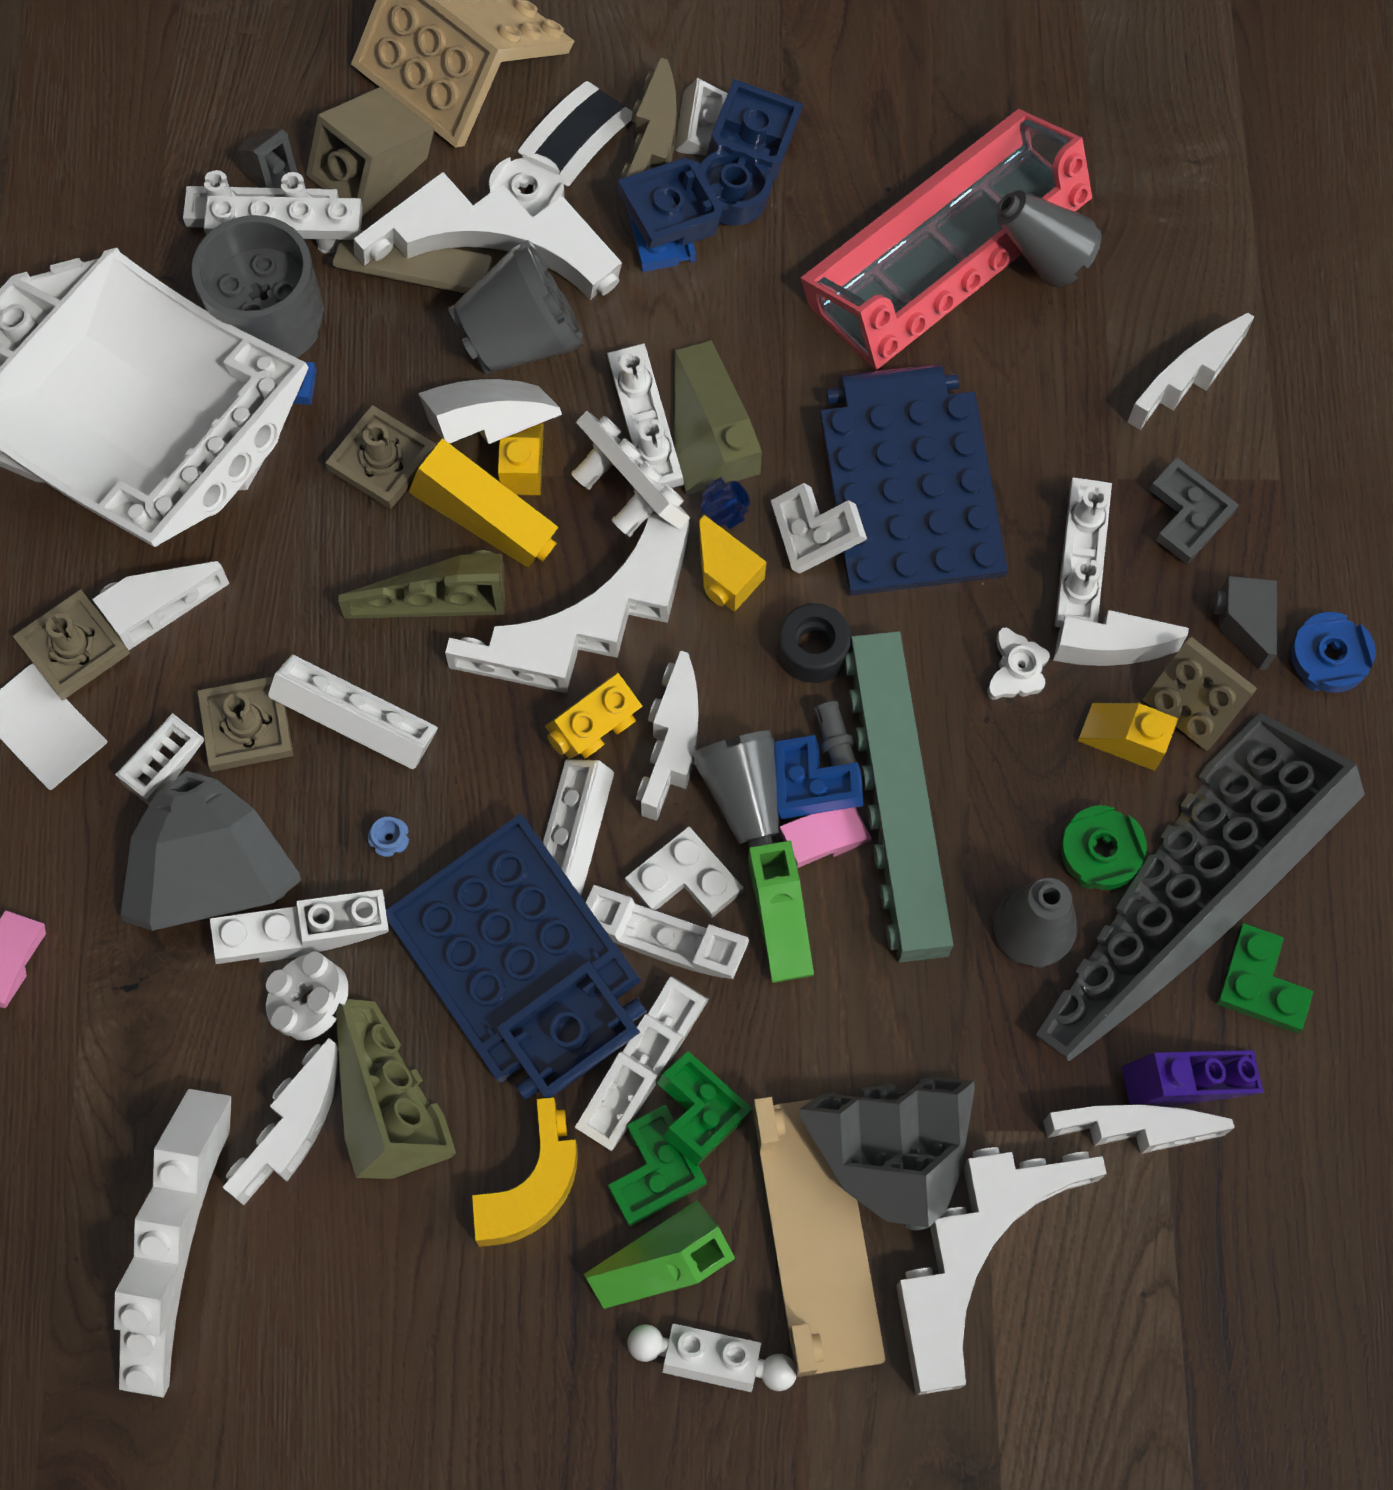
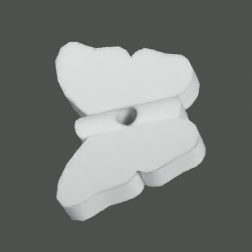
M1002 628L996 637L997 647L1002 655V659L999 662L1001 669L995 673L988 685V697L996 700L1002 697L1013 698L1017 694L1025 697L1040 693L1045 686V678L1041 671L1050 658L1049 652L1035 642H1028L1025 637L1015 634L1009 628Z

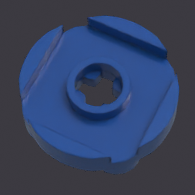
M1324 612L1310 617L1293 637L1290 649L1291 660L1296 672L1308 689L1313 691L1323 690L1331 693L1345 692L1355 688L1365 679L1376 658V649L1371 634L1362 624L1357 626L1353 622L1346 620L1349 616L1342 613ZM1327 644H1332L1334 650H1341L1342 655L1337 660H1332L1325 655L1324 651L1327 649Z

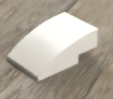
M503 379L470 380L443 385L418 393L429 423L440 437L448 443L479 432L490 444L562 415L560 407L539 386L521 381Z

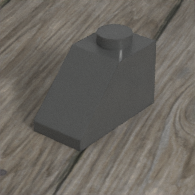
M264 129L256 136L246 139L236 149L242 173L257 188H281L282 177L289 172H297L288 134L283 129Z
M1229 576L1222 589L1216 590L1213 600V613L1219 614V630L1258 670H1267L1277 655V581Z

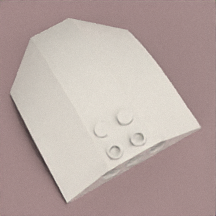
M118 248L104 251L102 256L95 260L82 263L80 258L50 265V272L30 277L27 272L12 275L0 288V451L73 501L154 547L221 511L277 444L282 427L309 368L306 362L232 325L217 320L209 312L143 270L120 253Z

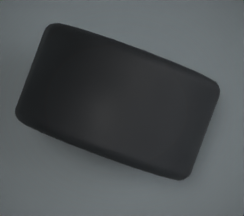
M808 603L796 607L785 616L779 628L777 655L782 667L792 677L806 683H821L832 679L843 670L845 657L851 647V630L846 619L836 609L825 604ZM818 633L829 640L830 646L826 652L811 654L804 651L798 645V640L804 634Z

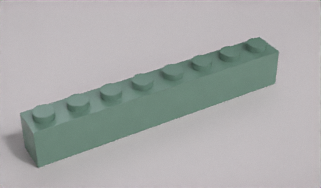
M900 631L852 636L850 651L845 657L844 671L846 676H852L854 689H849L850 709L852 714L858 713L860 727L855 728V740L858 752L864 751L866 766H861L862 784L864 791L871 790L873 802L872 805L867 806L868 822L871 830L877 829L879 844H874L875 865L877 869L884 870L886 884L880 885V896L883 910L890 909L892 924L886 927L888 946L890 950L897 951L898 963L949 957L954 945Z

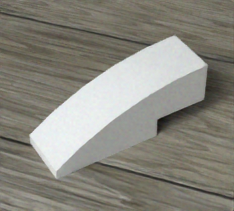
M1108 610L1102 624L1065 616L1059 630L1053 661L1077 665L1111 666L1153 660L1178 652L1188 636L1189 628Z

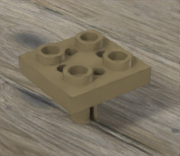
M372 405L325 464L328 471L389 509H392L412 484L418 468L436 447V443ZM401 466L403 467L401 471L395 472L396 469L398 470ZM366 473L373 474V476L368 477Z
M81 589L13 635L16 642L62 701L130 654L122 640ZM91 631H94V632H95L94 636H93V637L90 636V637H88V639H87L85 635H91V634H92ZM86 657L89 658V661H88L87 664H85V665H80V664H79L80 662H85V661H86Z
M1191 637L1184 643L1143 698V701L1153 709L1178 718L1176 727L1208 751L1258 688ZM1177 679L1180 680V683H1182V684L1185 683L1186 686H1184V685H1179L1178 682H1177ZM1183 706H1186L1185 709L1187 711H1191V714L1185 713L1183 711Z
M274 676L198 690L208 766L212 772L294 756L286 706L268 696ZM269 717L272 718V722L270 724H262V719H264L265 722H268ZM250 739H252V740L255 741V743H254V745H253L252 747H250V748L244 747V744H246V745L252 744V742H251Z

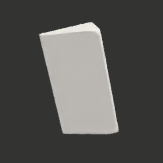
M699 78L684 90L675 151L708 156L707 151L711 134L728 93Z

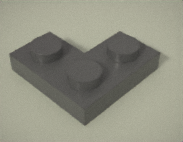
M1177 457L1152 483L1150 488L1153 494L1178 512L1171 522L1159 533L1156 541L1187 565L1231 518L1239 506L1234 500Z

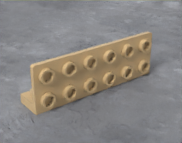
M772 1097L754 1099L752 1111L793 1361L796 1365L797 1377L882 1364L885 1362V1353L858 1201L844 1191L800 1118V1108L813 1099L773 1105Z

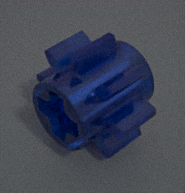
M720 477L706 486L707 491L702 494L704 499L701 501L703 515L719 526L726 524L729 530L745 521L744 515L748 513L747 507L750 505V498L745 488L739 482L729 481L725 484L724 480Z

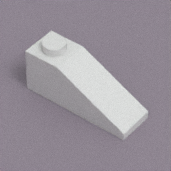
M215 561L127 576L119 582H113L105 586L100 594L92 600L102 617L128 650H130L227 586L229 581L220 563Z

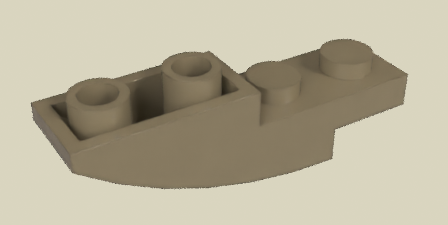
M660 58L655 72L649 71L644 85V98L642 101L637 100L634 105L632 122L636 123V140L633 148V155L635 157L632 164H625L621 179L672 162L676 141L677 106L673 74L667 59Z

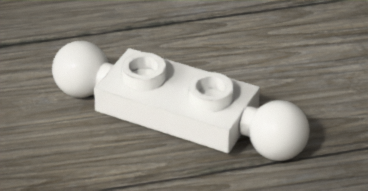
M672 1324L669 1339L662 1337L660 1331L652 1325H639L631 1331L627 1340L630 1354L639 1361L648 1362L656 1359L658 1356L665 1357L662 1373L752 1392L755 1377L762 1378L763 1383L769 1389L784 1391L794 1384L797 1377L795 1363L784 1354H773L765 1360L759 1359L760 1342L683 1325Z

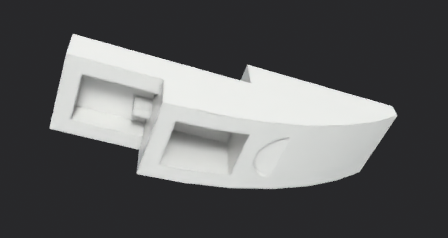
M680 651L675 664L668 663L662 680V685L666 686L662 700L655 698L648 721L653 723V738L658 739L650 759V763L655 764L650 778L646 776L642 778L636 800L641 801V816L656 821L660 815L670 785L687 789L694 764L693 752L697 748L698 692L689 654L684 651Z
M382 889L297 901V906L210 918L216 964L259 958L260 963L307 955L314 951L321 952L350 945L389 931Z
M328 1038L322 1046L320 1044L315 1045L302 1061L304 1067L293 1080L287 1078L278 1086L272 1097L275 1101L270 1107L281 1120L277 1125L275 1123L269 1124L257 1138L256 1144L259 1146L247 1159L244 1157L240 1158L226 1175L228 1182L223 1188L243 1205L246 1204L273 1171L287 1182L315 1142L330 1109L339 1077V1049L331 1039Z

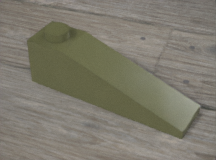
M712 340L675 350L674 448L682 472L683 488L686 495L761 473L762 450L750 418Z
M486 550L475 551L469 555H459L340 594L338 602L344 619L505 614V579L502 554H494Z
M347 999L344 1006L339 1003L336 1010L344 1138L355 1177L393 1179L452 1158L456 1151L445 1116L437 1103L430 1105L419 1087L423 1079L416 1069L409 1071L398 1052L401 1043L376 1002Z

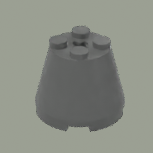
M529 240L512 248L453 306L448 308L456 325L459 328L463 327L467 334L466 337L462 338L466 350L472 359L478 358L486 374L570 353L584 345L581 339L583 337L582 331L563 291L560 292L551 274L546 272L548 269L546 262Z

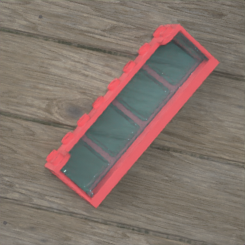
M1017 109L803 275L800 279L808 306L872 368L878 370L1022 255L997 221V207L1000 200L1006 194L1022 190L1074 212L1092 199L1083 138Z

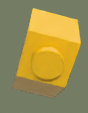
M543 422L500 439L499 482L516 495H541Z
M704 515L699 520V546L703 586L707 596L719 606L726 605L735 612L765 579L766 561Z
M1092 703L1078 741L1155 771L1167 751L1178 718L1140 703Z

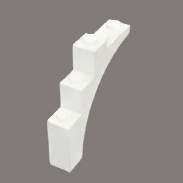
M188 1089L154 1148L153 1188L135 1218L134 1258L115 1291L114 1329L120 1330L119 1390L164 1397L170 1385L175 1323L183 1278L208 1184L230 1133L231 1096Z
M998 1147L985 1148L973 1152V1158H969L963 1165L972 1213L967 1214L966 1207L950 1208L930 1226L939 1274L933 1275L932 1268L905 1272L906 1279L900 1280L896 1285L916 1395L959 1389L966 1385L963 1358L966 1310L976 1277L993 1245L1015 1220L1036 1204L1064 1190L1098 1182L1106 1175L1103 1156L1089 1158L1088 1152H1077L1064 1155L1062 1163L1046 1165L1045 1158H1038L1020 1162V1169H1015L1012 1152L1000 1154Z

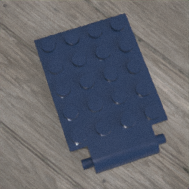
M940 363L840 375L839 387L826 389L828 404L842 403L843 405L842 408L820 411V422L834 507L848 500L855 503L867 540L842 552L849 596L1006 577L1008 573L976 394L974 391L948 395L947 390L959 388L957 373L944 375V370Z
M522 813L386 910L388 922L496 1080L502 1084L523 1067L527 1071L529 1077L516 1085L525 1100L539 1090L545 1098H552L641 1033L633 1021L646 1013L647 1010L638 998H635L624 1007L618 998L642 980Z

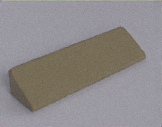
M340 240L333 259V266L466 293L492 268V257L455 248H445L407 259L393 244L392 250L384 258L378 261L373 259L364 266L354 255V240Z

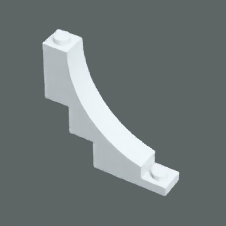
M444 172L354 238V255L364 266L373 259L378 261L384 258L392 250L393 244L408 259L426 252L457 247H482L509 252L515 246L529 240L538 250L548 268L570 281L589 300L599 293L606 295L619 283V273L622 265L617 256L562 195L532 217L503 184L475 205H472Z
M651 513L645 529L629 558L615 575L595 593L572 607L539 620L516 625L495 626L489 646H486L480 640L470 637H464L461 640L449 638L445 651L448 667L450 669L567 693L578 650L618 658L628 615L668 623L689 539V520L679 530L658 514Z

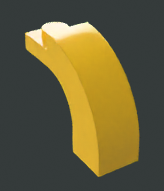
M555 1098L537 1099L540 1156L532 1174L526 1181L511 1190L472 1195L475 1241L479 1247L510 1243L532 1234L545 1225L558 1212L570 1193L577 1170L576 1140L559 1141V1137L567 1136L565 1109L557 1110Z

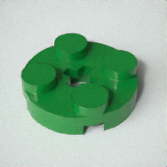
M1107 805L1092 806L1077 813L1066 827L1060 845L1061 857L1066 869L1076 878L1077 883L1081 887L1099 890L1116 889L1130 882L1140 870L1146 855L1147 843L1141 826L1130 815L1126 817L1122 813L1114 811L1115 808ZM1102 838L1105 844L1112 843L1114 849L1109 852V857H1102L1101 854H1097L1093 848L1097 845L1096 839Z

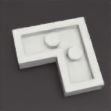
M805 483L771 500L791 568L795 572L802 573L867 540L857 506L849 500L820 515L812 488Z
M690 827L686 828L625 877V883L649 909L656 911L685 888L710 918L714 917L735 900L744 890V887Z

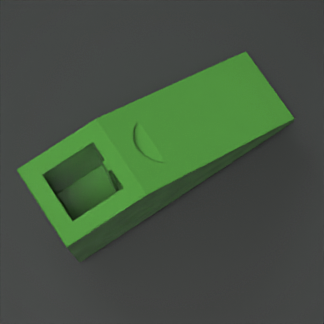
M792 841L750 847L748 868L772 983L814 976L802 892Z
M696 1200L586 1272L584 1276L601 1306L605 1309L698 1284L734 1260L735 1257L719 1226Z

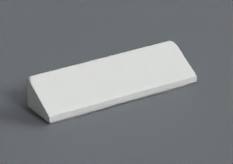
M291 655L275 673L268 693L271 699L410 769L416 768L438 729L435 725L295 655Z
M566 759L543 844L578 893L582 895L614 772L600 760Z

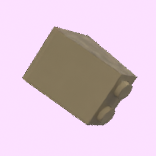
M379 87L318 114L306 176L323 189H337L339 198H361L363 206L362 216H364L427 159L434 128L382 87Z

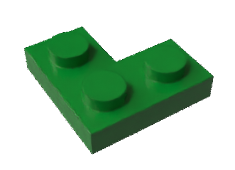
M1243 923L1239 927L1216 1004L1299 1034L1303 1030L1314 991L1273 976L1284 937Z
M689 1051L666 1070L657 1083L687 1110L668 1128L663 1137L696 1167L747 1119L753 1110L751 1106Z
M666 1104L627 1125V1129L646 1165L608 1185L629 1227L707 1185L700 1167L694 1166L663 1137L668 1128L675 1122Z

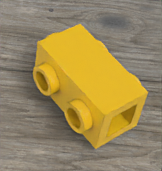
M617 673L545 725L549 732L547 738L560 755L565 753L568 759L581 753L585 759L604 745L601 737L610 730H613L617 735L636 721L632 714L640 709L642 705L620 674Z

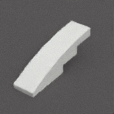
M1246 313L1214 330L1184 351L1156 377L1136 401L1127 423L1141 430L1160 403L1174 411L1193 383L1207 391L1245 338L1254 316Z
M670 977L648 1014L644 1015L638 1025L641 1033L628 1042L623 1052H619L575 1128L609 1150H614L626 1132L627 1125L638 1114L709 999L675 977Z
M1149 1105L1091 1106L1051 1112L1043 1121L1047 1138L1090 1129L1094 1146L1136 1137L1141 1154L1225 1136L1235 1128L1232 1119L1189 1109Z

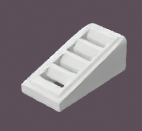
M172 713L115 775L126 788L150 805L156 792L178 777L204 742V738ZM172 732H175L186 741L182 748L169 738ZM162 746H165L175 754L171 760L159 752ZM152 760H155L163 767L159 773L149 766ZM142 773L151 779L147 786L138 779Z

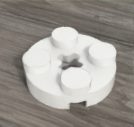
M533 153L522 154L523 158L513 161L509 157L501 161L493 170L489 180L490 193L503 184L532 217L561 195L564 197V184L560 176V170L550 159ZM529 184L533 185L534 192L531 194H522L518 189L519 187L526 188Z
M315 951L296 958L282 970L274 971L266 982V989L269 992L266 1000V1013L269 1022L275 1029L284 1035L292 1036L296 1040H309L323 1034L336 1021L337 1018L333 1014L337 1010L339 1003L344 1006L347 1000L348 980L346 974L328 958ZM309 990H313L307 996V1002L305 1004L301 1003L302 998L306 994V992H308Z

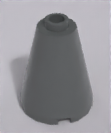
M1022 190L1006 194L998 204V223L1040 279L1049 286L1061 288L1073 283L1078 279L1074 274L1082 266L1088 269L1093 263L1100 249L1102 235L1091 218Z
M758 731L740 735L739 739L729 742L725 740L719 741L694 751V764L739 845L748 843L750 848L773 844L772 836L779 834V816L777 810L775 749L771 731Z
M1043 878L1017 887L1008 892L995 909L993 936L998 948L1011 961L1018 964L1023 963L1035 968H1043L1055 964L1070 951L1075 942L1077 920L1072 895L1069 888L1058 879Z

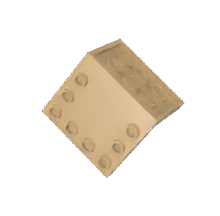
M376 0L351 65L431 125L435 132L457 148L465 146L501 62L569 54L574 40L563 32L564 28L559 23L544 18L537 12V7L527 0Z

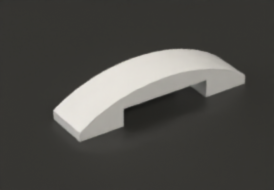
M596 885L593 886L586 901L588 907L615 943L657 960L695 972L733 979L749 943L748 937L710 924L707 928L637 905L631 897Z

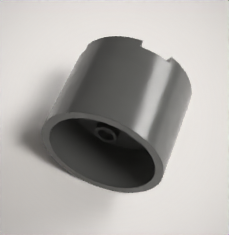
M259 215L231 219L220 224L205 236L199 244L192 262V277L203 309L217 320L232 325L296 358L305 353L319 337L318 330L323 320V311L325 310L310 252L302 236L293 227L281 220Z

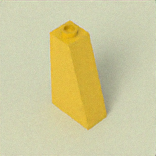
M443 438L418 468L409 489L411 495L527 568L536 558L543 562L557 544L551 538L558 529V526Z

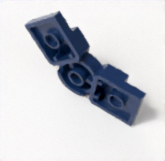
M733 79L711 134L707 151L708 156L701 164L688 158H682L619 179L616 190L648 247L652 249L678 240L681 246L715 235L719 223L744 225L760 217L766 208L773 180L777 179L788 151L803 104Z

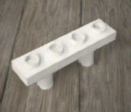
M215 170L206 174L204 186L186 187L183 220L186 227H204L207 196L339 198L337 189H306L302 175L297 172L285 174L281 180V188L229 187L226 174Z
M207 196L204 230L207 235L220 224L242 216L259 215L272 217L293 227L303 239H316L318 250L328 255L337 251L340 243L339 239L354 240L355 237L361 234L363 206L361 198Z
M645 343L607 353L631 443L642 454L638 460L642 464L644 461L648 462L661 474L662 479L659 483L662 487L666 484L671 488L684 485L682 472Z
M586 411L576 423L594 442L592 444L594 448L581 464L571 472L572 476L581 485L590 490L593 484L612 465L622 473L635 488V495L611 520L629 537L633 535V532L653 511L680 530L690 519L688 514L680 507L684 501L682 497L667 484L664 487L660 485L661 474L648 462L644 461L642 464L638 460L642 455L641 452L627 439L624 438L621 441L617 437L621 430L610 419L603 416L599 420Z
M1072 478L1069 490L1054 627H1061L1065 616L1098 623L1112 483Z

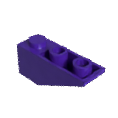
M1254 1050L1152 1053L1122 1066L1130 1105L1171 1107L1264 1093Z

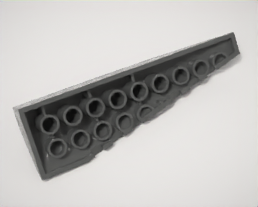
M1260 712L1204 767L1199 775V780L1204 784L1195 794H1187L1181 804L1182 812L1173 826L1168 825L1161 836L1162 844L1155 854L1149 855L1116 907L1118 914L1111 925H1105L1097 937L1099 944L1089 960L1083 959L1076 971L1077 979L1070 990L1063 991L1037 1032V1038L1069 1062L1135 1012L1183 972L1247 914L1365 795L1357 764Z

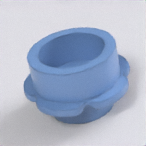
M382 817L373 824L369 831L368 842L371 847L375 848L378 855L391 857L395 852L401 853L407 848L409 843L407 834L409 830L407 825L400 819ZM387 834H392L393 838L391 840H386L385 836Z

